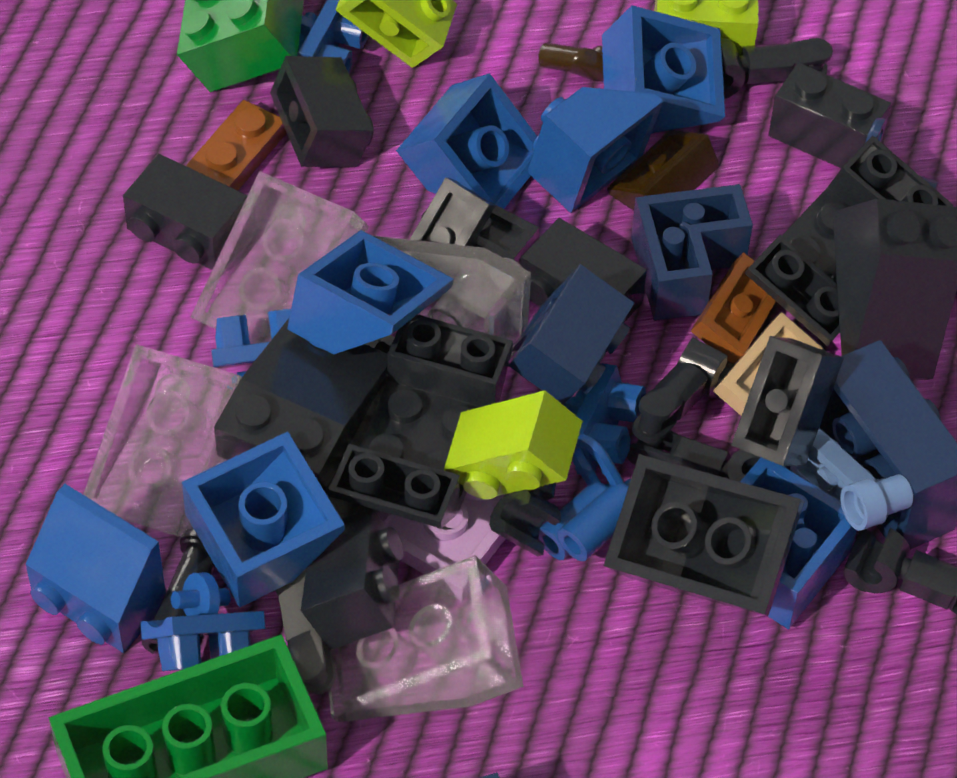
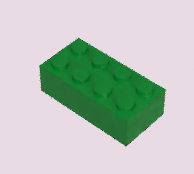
M185 0L177 55L209 92L281 68L285 56H298L304 0Z
M282 634L48 717L56 752L66 778H305L328 769L326 733Z

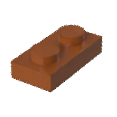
M242 100L186 166L238 191L287 132L279 116L246 100Z
M742 253L732 263L690 331L707 345L728 355L727 360L732 363H736L745 354L776 302L745 274L746 270L755 262L745 253Z

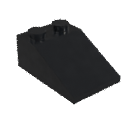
M874 199L834 211L833 226L841 356L881 340L891 355L899 358L905 364L910 380L933 379L957 290V207Z
M288 318L240 379L214 426L216 453L218 456L229 460L288 431L325 491L344 456L348 444L354 438L388 374L387 353L363 344L333 355L324 349L315 347L308 340L287 329Z
M639 454L603 566L637 581L769 616L805 501Z

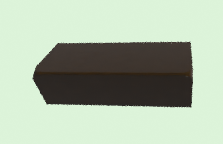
M670 129L612 182L607 190L610 196L634 211L636 197L695 190L718 168L719 161L708 135Z

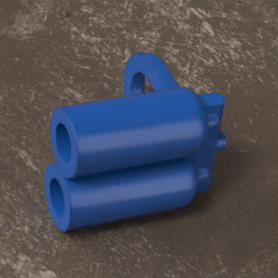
M579 434L572 462L588 486L560 509V523L554 526L546 521L541 525L539 540L545 544L544 550L555 559L563 560L568 555H571L576 560L583 562L613 537L631 479L624 482L603 446L592 437ZM581 448L587 450L596 459L601 472L606 476L609 483H601Z

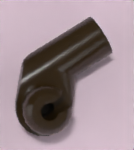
M544 43L541 46L538 60L542 68L567 71L593 81L603 80L602 46H596L593 49L553 43Z

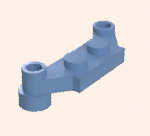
M820 428L818 429L806 465L790 466V471L841 501L842 510L847 521L857 531L882 524L886 520L887 515L910 508L913 504V492L904 476L897 474L888 478L875 479L869 470L863 468L841 448L837 441L831 439Z

